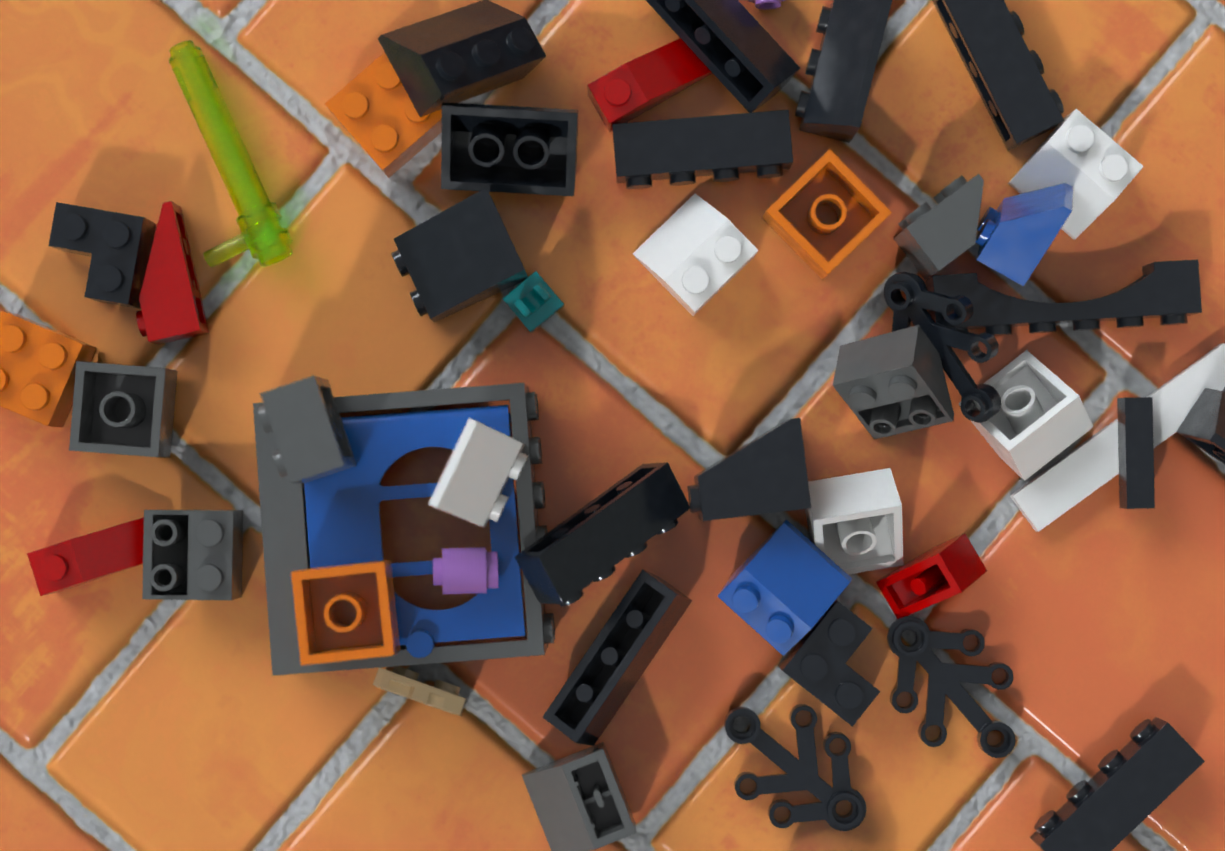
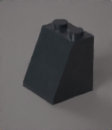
M487 188L394 238L398 250L391 254L402 277L410 274L417 289L410 292L414 305L420 316L428 314L433 322L450 316L528 278Z
M800 418L783 421L695 475V485L687 486L688 500L691 507L690 512H698L700 520L710 521L811 508Z

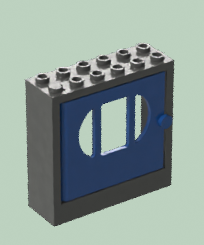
M525 383L334 397L339 413L510 400L511 415L509 414L508 405L341 417L357 466L304 483V486L303 483L290 484L288 476L283 478L280 476L273 458V451L278 450L273 431L266 433L258 413V406L264 404L253 403L272 676L545 655L548 644L554 643L555 639L554 613L545 614V603H539L524 574L527 640L434 647V643L525 636L521 568L515 559V556L519 554L514 479L510 477L502 492L503 495L509 497L498 522L489 519L491 552H497L498 588L487 589V593H478L464 604L442 610L418 607L404 600L394 591L400 645H406L407 649H400L394 656L301 665L291 576L292 571L309 568V558L310 568L384 560L380 502L383 500L432 497L438 483L384 487L380 483L384 474L395 461L414 450L426 447H443L454 450L469 418L511 437L510 423L512 424V437L525 444L522 453L528 455L525 466L516 481L521 552L547 534V525L539 526L538 509L546 507L544 481H535L534 464H542L541 439L539 437H532L531 421L539 420L538 398L535 392H529V388ZM433 560L391 563L393 577L433 574Z

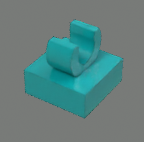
M537 271L503 298L504 302L530 333L534 332L564 306L563 302Z

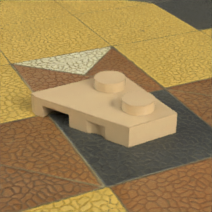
M394 666L392 672L380 667L378 668L373 685L377 688L458 716L462 715L467 699L458 696L460 687L437 679L434 687L417 681L419 673L400 666Z

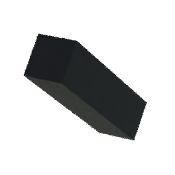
M1152 397L1117 398L1119 506L1124 509L1155 508Z

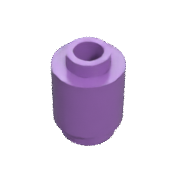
M486 547L442 548V558H433V585H443V594L487 593V589L498 588L497 552H486Z

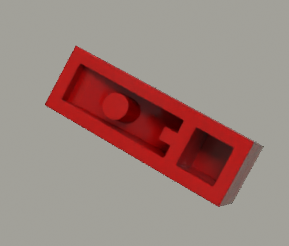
M679 38L619 66L588 84V96L610 133L612 131V124L631 121L711 75L712 72Z
M172 201L162 204L139 296L141 310L136 312L137 324L143 337L147 336L148 342L158 345L209 333L182 208Z
M144 517L27 553L40 596L57 593L142 565Z

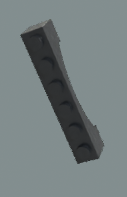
M1198 259L1153 262L1142 267L1143 276L1115 293L1101 298L1070 303L1034 302L1008 296L979 283L977 273L934 275L926 280L928 291L951 297L957 295L966 296L972 302L974 312L969 320L960 325L949 324L941 312L928 310V313L935 323L967 332L968 329L985 328V332L993 336L1012 334V327L1029 326V333L1056 332V324L1073 323V331L1100 329V321L1116 320L1117 328L1144 326L1143 319L1160 318V325L1162 326L1187 324V316L1202 312ZM954 304L955 313L962 316L961 308Z

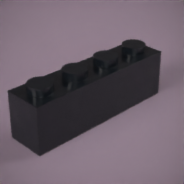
M646 0L749 113L754 112L774 97L801 69L738 0Z
M932 0L1008 151L1054 129L1064 121L1061 115L1064 112L1062 101L1054 89H1048L1042 77L1044 67L1041 59L1034 50H1028L1022 38V35H1024L1023 24L1016 12H1009L1004 0Z
M789 110L612 124L617 183H626V189L652 187V180L669 179L670 185L673 186L689 185L696 183V177L712 175L714 182H729L740 179L739 173L757 172V178H775L783 176V170L790 169L793 163Z
M668 462L642 464L515 556V559L539 603L567 606L579 600L584 595L583 589L592 582H598L611 576L616 571L615 565L621 560L633 557L644 551L648 546L646 542L653 536L673 529L678 524L677 518L691 507Z
M642 569L543 715V718L575 743L594 746L692 600L659 576Z
M1157 717L1152 721L1150 719L1144 720L1131 732L1130 738L1132 740L1122 750H1113L1098 764L1100 771L1088 782L1082 780L1066 795L1068 801L1057 812L1051 810L1037 821L1034 826L1036 832L1030 838L1042 851H1112L1205 761L1168 722Z

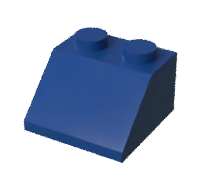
M1063 183L1004 198L997 210L989 207L977 228L979 231L976 237V243L979 245L977 261L1024 286L1072 212L1073 187Z
M786 519L731 575L717 597L784 656L814 627L849 585L852 578Z

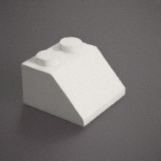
M1075 109L1053 130L1008 184L1020 194L1063 183L1072 186V212L1061 229L1074 240L1121 194L1144 166L1079 110Z
M695 193L633 255L694 316L756 256L759 250L728 218Z
M1028 350L1024 351L984 383L991 385L999 393L1001 398L1000 411L985 422L977 423L971 421L997 455L1024 481L1094 427L1080 396ZM974 401L975 406L981 411L980 405Z
M469 418L430 499L429 505L481 527L487 526L489 519L498 522L509 497L502 494L509 477L516 481L518 480L528 459V455L522 453L525 444Z
M891 468L808 482L811 508L805 509L810 541L849 575L904 565L902 503Z

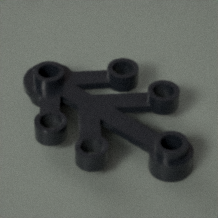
M899 272L892 275L884 286L885 301L894 312L892 332L909 328L911 321L914 326L919 325L939 352L944 371L962 396L961 411L968 420L977 423L985 422L995 416L1001 408L999 393L991 385H976L952 347L967 351L972 360L984 363L997 355L999 351L997 339L990 333L984 332L978 335L935 323L927 311L941 312L949 324L960 325L969 320L973 315L974 307L970 299L963 295L951 297L928 291L922 278L913 273ZM901 290L905 293L906 300L903 298ZM954 304L961 308L962 316L955 313ZM979 341L987 347V354L980 350ZM974 401L980 405L981 411L975 406Z
M914 616L901 617L895 620L887 633L889 648L899 657L897 686L890 694V703L893 708L900 713H910L917 707L918 696L913 687L916 663L918 661L928 673L925 721L920 724L918 729L920 739L930 747L940 746L946 740L947 731L943 725L946 694L977 730V742L983 752L994 758H1002L1010 754L1015 746L1013 730L1001 721H992L959 682L988 684L997 690H1003L1008 688L1013 682L1014 676L1011 668L1001 662H994L988 666L942 663L931 650L958 649L967 656H976L983 651L985 646L982 634L973 629H965L960 633L930 631L923 620ZM911 629L916 633V641L912 645L906 646L901 641V635L904 631ZM973 634L976 636L978 644L975 649L968 651L963 646V640L966 636ZM997 668H1003L1006 672V678L1000 684H995L992 681V673ZM901 692H909L912 697L911 703L906 707H899L896 701L897 696ZM931 725H937L940 729L939 737L932 741L927 740L925 737L926 729ZM993 730H999L1001 733V741L997 745H989L987 742V736Z
M796 705L791 710L789 716L792 726L796 729L799 760L760 728L759 718L750 708L736 707L727 714L724 727L732 741L738 744L751 743L786 772V774L757 776L752 772L740 773L734 782L736 793L740 798L753 800L762 794L808 790L820 800V802L793 806L787 800L779 799L774 801L768 809L769 819L774 826L787 828L796 822L826 820L836 830L849 831L862 823L866 815V804L862 795L857 790L851 788L848 755L851 751V743L841 732H832L824 739L823 748L831 758L833 787H831L818 776L814 737L817 715L809 705ZM802 710H807L811 714V720L805 726L798 725L795 721L797 713ZM740 716L747 717L750 721L749 728L743 732L735 730L733 726L735 719ZM841 738L844 740L845 748L842 752L832 753L830 751L829 745L833 739ZM750 778L756 782V788L753 792L744 793L740 790V783L744 779ZM842 800H847L851 803V810L846 815H839L835 810L837 803ZM781 806L787 807L790 810L789 817L784 821H778L774 818V811Z

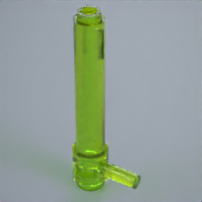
M191 40L174 45L169 50L171 55L168 59L238 214L236 223L241 234L205 251L203 255L207 264L212 268L248 249L252 258L258 259L261 267L270 266L288 258L293 254L290 246L293 240L288 229L282 228L279 222L282 219L276 203L270 202L201 47L195 46Z

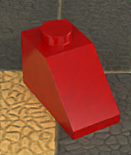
M964 533L933 547L880 578L876 583L898 619L963 592L985 574L987 569Z

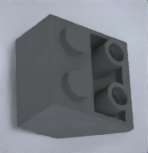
M979 174L968 182L961 175L933 197L937 202L935 207L931 208L925 202L899 223L903 231L894 240L924 280L943 269L975 245L984 180Z
M919 325L840 346L833 387L874 439L953 421L954 411L939 352Z
M144 510L142 599L234 600L242 597L243 510Z
M604 742L522 774L551 851H591L636 833L634 817Z

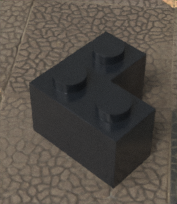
M56 202L48 246L67 253L91 256L84 297L98 302L141 309L139 296L153 244L156 224L140 216Z
M838 600L834 601L814 627L791 648L778 665L784 673L852 727L880 693L871 683L845 664L873 628Z

